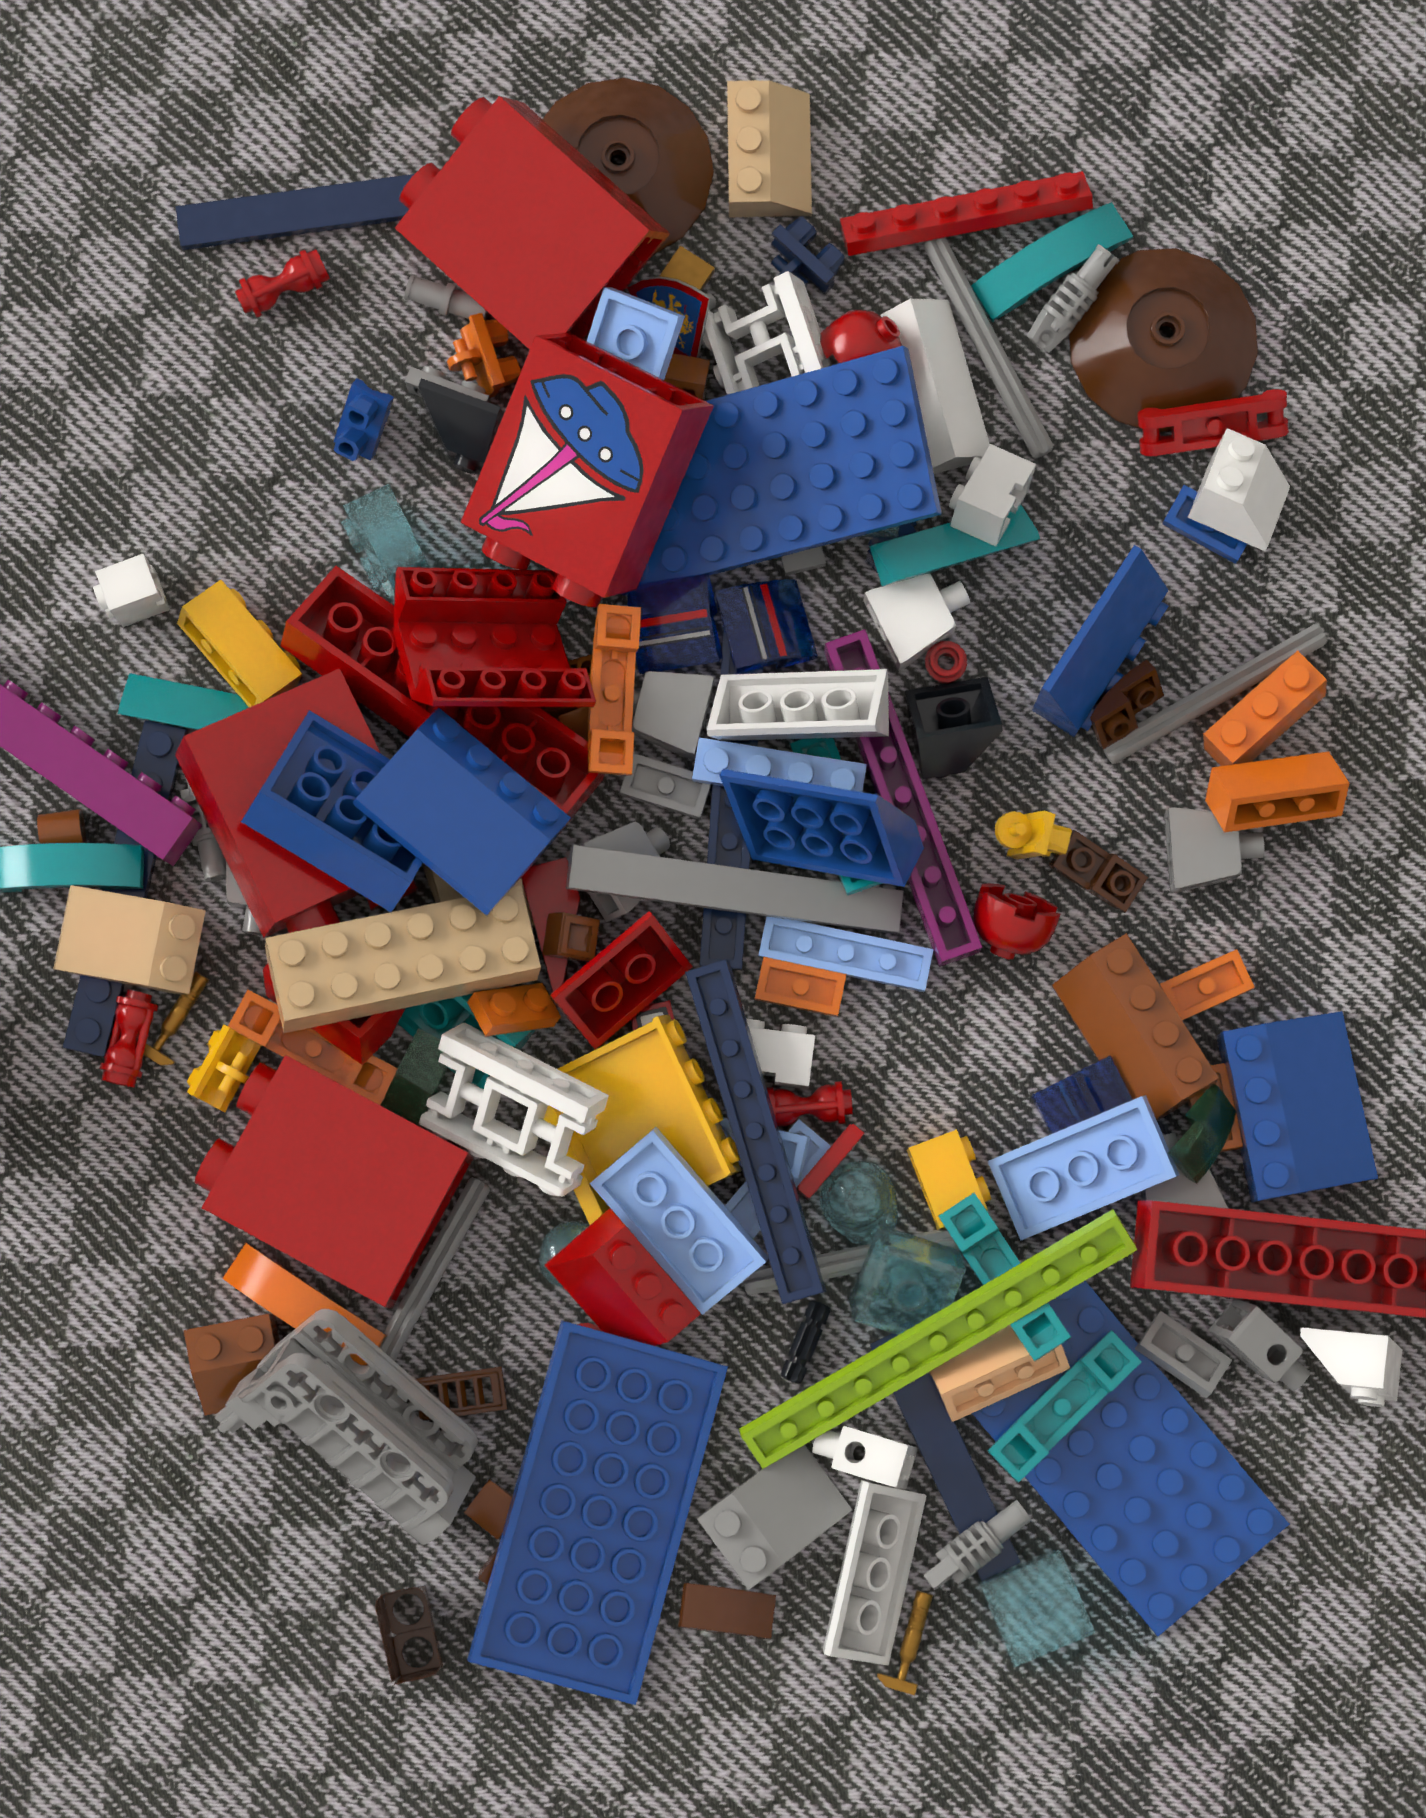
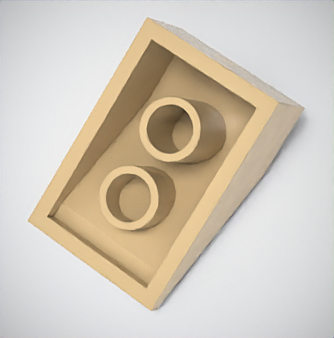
M71 885L53 969L177 995L189 994L206 910Z

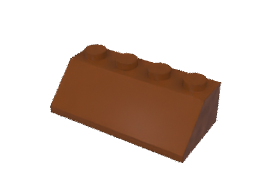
M1127 933L1089 955L1052 984V988L1125 1103L1146 1095L1158 1121L1216 1085L1219 1077Z

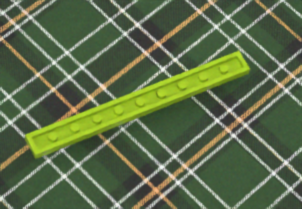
M1112 1209L739 1428L740 1436L762 1469L1138 1249L1118 1215Z

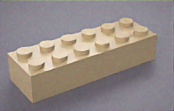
M521 885L512 887L487 916L465 897L267 937L265 943V952L283 1033L469 995L477 991L531 982L538 979L541 969Z

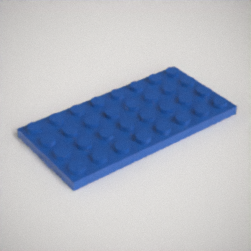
M905 346L892 348L707 400L706 402L714 405L637 590L622 593V595L630 597L942 515L909 349Z
M1083 1281L1048 1302L1071 1336L1069 1340L1062 1344L1070 1368L1111 1330L1142 1362L1112 1392L1108 1393L1025 1476V1479L1154 1634L1160 1636L1290 1524L1157 1365L1135 1349L1138 1344L1088 1283ZM1066 1371L972 1413V1415L996 1442Z
M561 1320L467 1660L470 1663L636 1705L728 1366Z

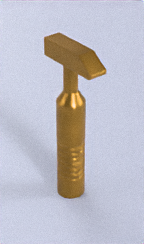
M196 971L194 972L190 993L179 996L161 1025L160 1036L153 1047L146 1043L143 1055L159 1065L175 1064L173 1059L160 1052L168 1037L176 1034L189 1014L191 1007H193V1004H195V1001H197V998H199V995L209 982L208 978Z
M916 1590L899 1653L902 1662L898 1676L895 1678L882 1673L877 1674V1677L885 1687L916 1695L918 1684L905 1680L909 1665L916 1659L929 1612L928 1609L933 1598L932 1594Z

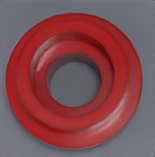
M940 641L934 644L928 650L925 657L927 673L931 678L940 683H952L958 680L964 674L967 667L965 651L960 645L952 641ZM942 656H948L953 660L954 666L951 669L944 670L938 665V659Z

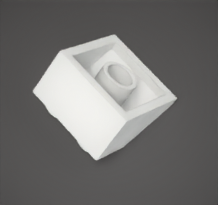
M1227 428L1210 459L1188 518L1266 551L1290 485L1265 444Z
M1301 1327V1338L1335 1380L1351 1394L1350 1397L1358 1399L1359 1404L1384 1407L1385 1400L1397 1401L1402 1349L1389 1336Z

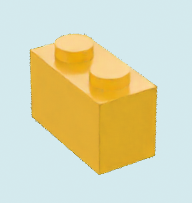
M956 1129L907 1149L937 1230L945 1227L938 1216L972 1193L976 1194L986 1211L988 1210L985 1202L992 1200L983 1176L975 1178L970 1162L976 1160L967 1136L960 1138Z

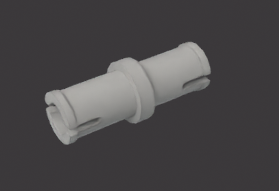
M411 274L404 294L405 300H411L439 309V314L448 316L451 313L469 319L470 315L482 313L484 320H487L489 313L466 292L457 290V285L448 282L445 286L417 277L414 274Z

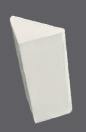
M909 299L881 314V317L886 316L894 321L900 331L899 338L902 346L909 349L934 474L970 465L975 456L982 459L990 443L949 300Z
M887 669L721 675L706 729L708 737L722 741L889 736Z
M861 1480L823 1646V1653L825 1655L889 1666L927 1495Z

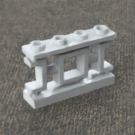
M789 271L774 277L775 285L767 284L762 287L768 306L738 320L735 311L727 305L718 307L719 311L715 313L708 311L703 341L707 348L713 351L717 365L713 366V371L719 385L726 390L727 395L760 386L753 366L783 352L792 377L832 366L830 358H826L820 343L821 331L804 281ZM787 317L793 337L785 332L770 339L766 326ZM751 333L755 347L735 356L729 336L737 340Z
M465 1022L443 1033L438 1047L443 1053L440 1054L438 1062L456 1070L449 1095L440 1091L427 1099L426 1106L429 1109L420 1116L419 1124L431 1130L434 1135L444 1140H451L466 1148L471 1155L478 1158H486L503 1167L506 1173L522 1177L538 1185L540 1190L546 1194L563 1197L580 1186L583 1178L580 1173L583 1172L584 1164L567 1156L574 1131L585 1135L596 1128L598 1122L595 1119L596 1115L605 1110L609 1095L492 1036L485 1037L482 1031ZM476 1069L490 1075L486 1080L484 1089L472 1084ZM501 1094L528 1107L521 1132L494 1119ZM467 1100L479 1106L475 1120L461 1114L464 1111ZM548 1105L563 1112L559 1116L557 1126L544 1120ZM538 1137L551 1143L547 1157L533 1151Z

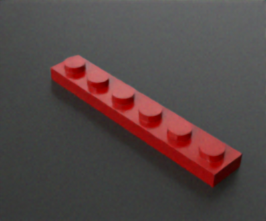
M1083 171L1062 173L1055 177L1035 181H1021L1014 185L993 189H980L973 193L952 197L944 196L927 202L911 205L902 204L891 209L870 213L861 212L854 216L840 218V226L848 256L1089 210L1093 209V199Z

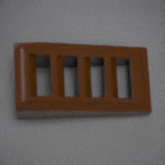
M502 1366L415 1378L429 1392L430 1385L438 1384L440 1402L448 1409H450L447 1383L455 1382L458 1408H451L450 1410L456 1416L508 1409ZM490 1377L493 1403L485 1404L482 1378ZM473 1379L476 1405L468 1406L465 1380ZM418 1410L420 1419L423 1421L431 1420L425 1413Z

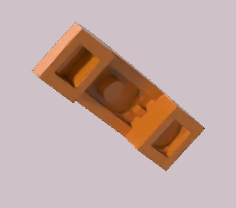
M598 604L590 682L596 704L594 707L588 708V770L591 773L632 775L634 750L632 718L636 652L639 649L641 607Z
M248 989L228 1027L236 1030L237 1033L283 1058L287 1055L378 1105H381L399 1071L395 1066L374 1055L361 1065L311 1028L283 1033L277 1004Z
M245 1243L222 1278L293 1328H297L315 1312L321 1309H330L344 1316L378 1347L381 1346L387 1336L248 1243ZM329 1327L323 1329L327 1333L329 1331H332V1329ZM342 1343V1345H340V1346H341L342 1348H344V1346H345L346 1344H345V1343ZM350 1354L353 1361L360 1365L368 1366L357 1354Z

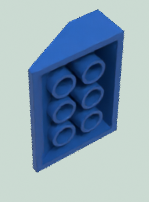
M1136 545L1133 546L1044 683L1033 706V712L1073 737L1076 736L1080 728L1089 731L1092 726L1090 717L1103 692L1106 694L1124 676L1118 672V669L1125 658L1133 662L1147 640L1140 637L1147 624L1150 623L1156 627L1169 605L1162 602L1168 592V588L1141 548Z
M440 708L412 734L352 803L486 916L547 850L571 819L570 816Z
M309 710L241 822L389 912L393 911L423 863L352 804L390 759Z
M723 769L719 775L752 860L905 887L924 849L915 820L879 795Z
M1342 1011L1223 1031L1216 1036L1221 1061L1226 1065L1243 1144L1240 1151L1251 1203L1378 1179Z

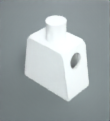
M924 574L871 589L865 592L863 600L898 671L906 668L923 656L934 644L944 641L951 636L956 628L951 613L970 604L969 596L961 581L939 590L931 574Z
M843 1426L841 1434L827 1431L815 1438L812 1453L833 1459L831 1467L833 1469L891 1487L906 1489L918 1448ZM858 1445L865 1448V1456L862 1461L854 1460L853 1457L854 1449Z

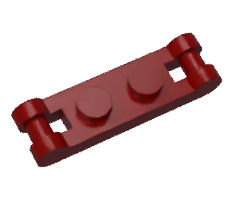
M1271 389L1263 392L1261 395L1167 409H1142L1137 414L1138 426L1143 429V437L1139 439L1140 453L1144 456H1159L1217 447L1227 428L1256 441L1284 437L1289 433L1288 419L1284 417L1283 409L1287 407V392L1281 389ZM1267 412V418L1262 422H1257V414ZM1171 427L1172 435L1161 436L1159 428Z

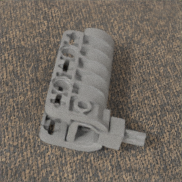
M321 1309L315 1312L274 1346L257 1365V1368L238 1383L225 1404L226 1406L215 1415V1419L220 1422L218 1429L222 1433L228 1430L234 1433L245 1423L253 1430L265 1421H268L274 1427L279 1423L285 1424L301 1438L305 1445L311 1446L326 1460L327 1464L341 1472L350 1480V1483L355 1488H359L371 1498L379 1509L386 1511L399 1523L402 1529L421 1545L430 1543L451 1525L476 1478L463 1466L472 1457L477 1447L478 1438L475 1432L344 1316L330 1309ZM329 1327L332 1329V1331H329L327 1333L323 1329ZM342 1343H345V1344H346V1345L344 1346V1348H342V1347L340 1346V1345H342ZM350 1354H357L369 1365L363 1366L356 1363ZM415 1410H421L433 1422L423 1421L415 1414Z

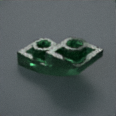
M418 1028L381 1105L420 1126V1116L429 1109L426 1106L427 1099L437 1094L438 1086L448 1069V1066L438 1062L440 1054L443 1053V1051L438 1049L439 1038Z
M1214 1083L1185 1114L1192 1126L1168 1152L1185 1177L1196 1184L1207 1173L1224 1147L1236 1115V1110L1219 1086Z

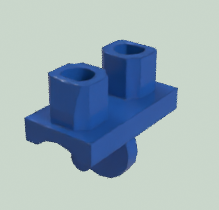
M357 378L351 384L335 435L333 450L351 461H356L359 456L371 460L376 454L394 397L370 389L364 381Z

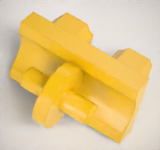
M1045 810L1028 814L1011 811L998 818L995 824V835L1002 846L1009 848L1006 856L1018 860L1038 856L1048 857L1052 852L1059 855L1066 854L1072 829L1054 824L1056 814Z
M223 1025L221 1030L214 1031L207 1043L209 1052L202 1065L194 1068L187 1080L190 1086L187 1093L226 1112L240 1084L247 1082L249 1076L246 1073L261 1045L237 1033L236 1030Z

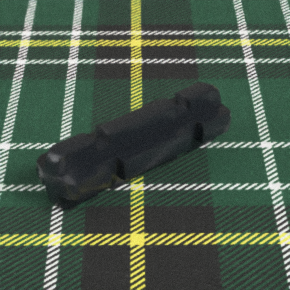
M816 1300L809 1302L804 1314L806 1320L801 1322L789 1351L791 1357L785 1361L781 1371V1376L784 1379L796 1384H800L803 1381L808 1369L805 1365L807 1361H811L823 1332L820 1329L822 1323L826 1324L831 1312L828 1305Z

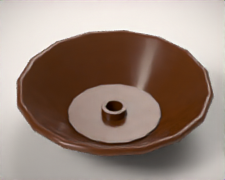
M628 78L587 83L557 100L543 117V120L670 233L654 254L683 238L704 211L714 176L709 138L691 109L662 87ZM615 155H622L626 158L624 164L617 166L611 162V159Z
M1176 248L1138 250L1119 259V262L1115 264L1096 289L1098 291L1096 301L1090 305L1089 310L1083 314L1082 319L1076 323L1075 328L1069 333L1071 365L1086 395L1115 421L1141 430L1143 429L1138 426L1137 414L1142 409H1167L1237 398L1247 387L1258 355L1256 318L1239 284L1211 260ZM1164 326L1170 327L1174 335L1173 337L1165 338L1160 334L1159 329ZM1171 427L1159 428V431L1171 432Z

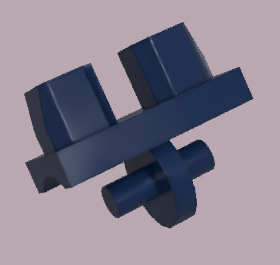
M802 216L786 228L780 224L771 234L774 237L771 246L790 263L780 255H777L771 264L780 274L789 271L804 281L805 287H807L809 282L800 274L801 272L826 295L834 287L835 275L845 261L844 254L834 245L828 243L815 257L806 246L817 236V231Z

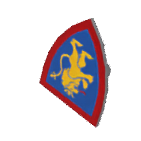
M667 277L645 278L627 287L630 295L685 316L673 353L699 358L708 311L716 306V299L712 294H705L683 281Z

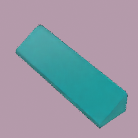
M1020 505L1016 513L1010 511L1007 518L1010 519V523L997 546H993L951 527L950 522L869 547L883 587L1030 544L1040 539L1038 530L1022 505Z
M129 673L119 704L118 714L199 730L249 707L238 694Z

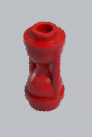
M305 249L300 251V255L294 256L286 262L283 271L276 277L253 275L247 280L245 278L239 279L242 288L236 290L235 293L245 314L253 311L256 318L262 316L261 312L270 310L276 304L279 295L284 291L292 290L305 293L314 288L317 290L323 288L321 283L330 280V277L317 250L314 249L307 253Z
M127 990L126 997L117 996L115 1003H118V1006L116 1008L114 1027L104 1063H101L99 1068L103 1070L102 1081L135 1088L137 1078H142L143 1072L140 1070L143 1064L146 1041L154 1018V1012H157L159 1007L151 1003L152 995Z
M841 1081L835 1082L834 1085H823L808 1097H800L788 1089L773 1090V1087H767L778 1127L789 1126L804 1114H811L826 1123L838 1121V1124H845V1115L853 1114L851 1089L843 1090Z

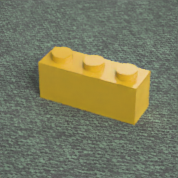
M219 580L182 606L177 624L248 707L298 687L302 673L296 658L287 651L283 652L273 640L270 628L262 620H256L246 609L247 606L241 594L233 588L229 589L222 580Z

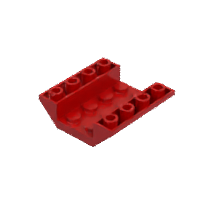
M398 567L395 577L393 633L411 700L430 706L594 707L596 699L587 669L569 667L557 623L567 602L566 598L559 595L552 588L557 573L552 570Z

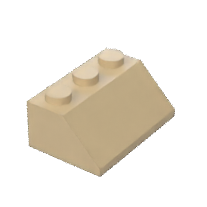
M770 80L727 81L729 217L812 216L810 94Z

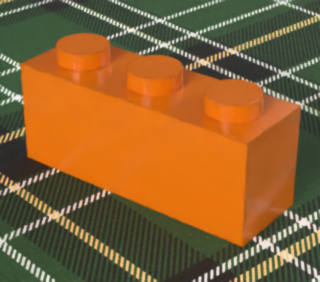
M1297 650L1203 733L1204 750L1220 766L1252 762L1326 696L1327 679Z
M1328 751L1212 767L1205 801L1225 833L1342 816L1350 783Z

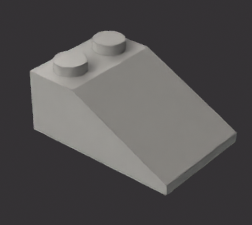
M803 1445L768 1467L761 1469L699 1515L697 1520L747 1589L750 1590L850 1513L852 1508L808 1448Z

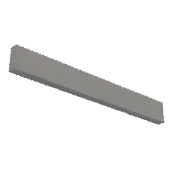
M579 845L570 846L566 889L892 934L900 932L904 892L902 890L871 887L847 896L842 882Z

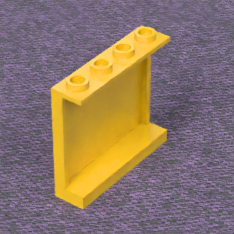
M670 1015L656 1016L652 1018V1022L558 1068V1070L609 1095L605 1110L596 1115L595 1119L598 1120L596 1128L585 1135L574 1131L567 1152V1156L584 1164L583 1172L580 1173L583 1176L581 1185L575 1188L574 1192L589 1225L610 1208L590 1183L655 1127L661 1131L707 1186L742 1170L738 1163L740 1158L735 1141L731 1137H726L720 1122L723 1121L722 1112L712 1097L708 1099L701 1084L705 1081L703 1071L694 1058H689L683 1045L687 1041L685 1033L679 1022L675 1019L672 1020ZM548 1105L544 1120L557 1126L559 1116L563 1112Z

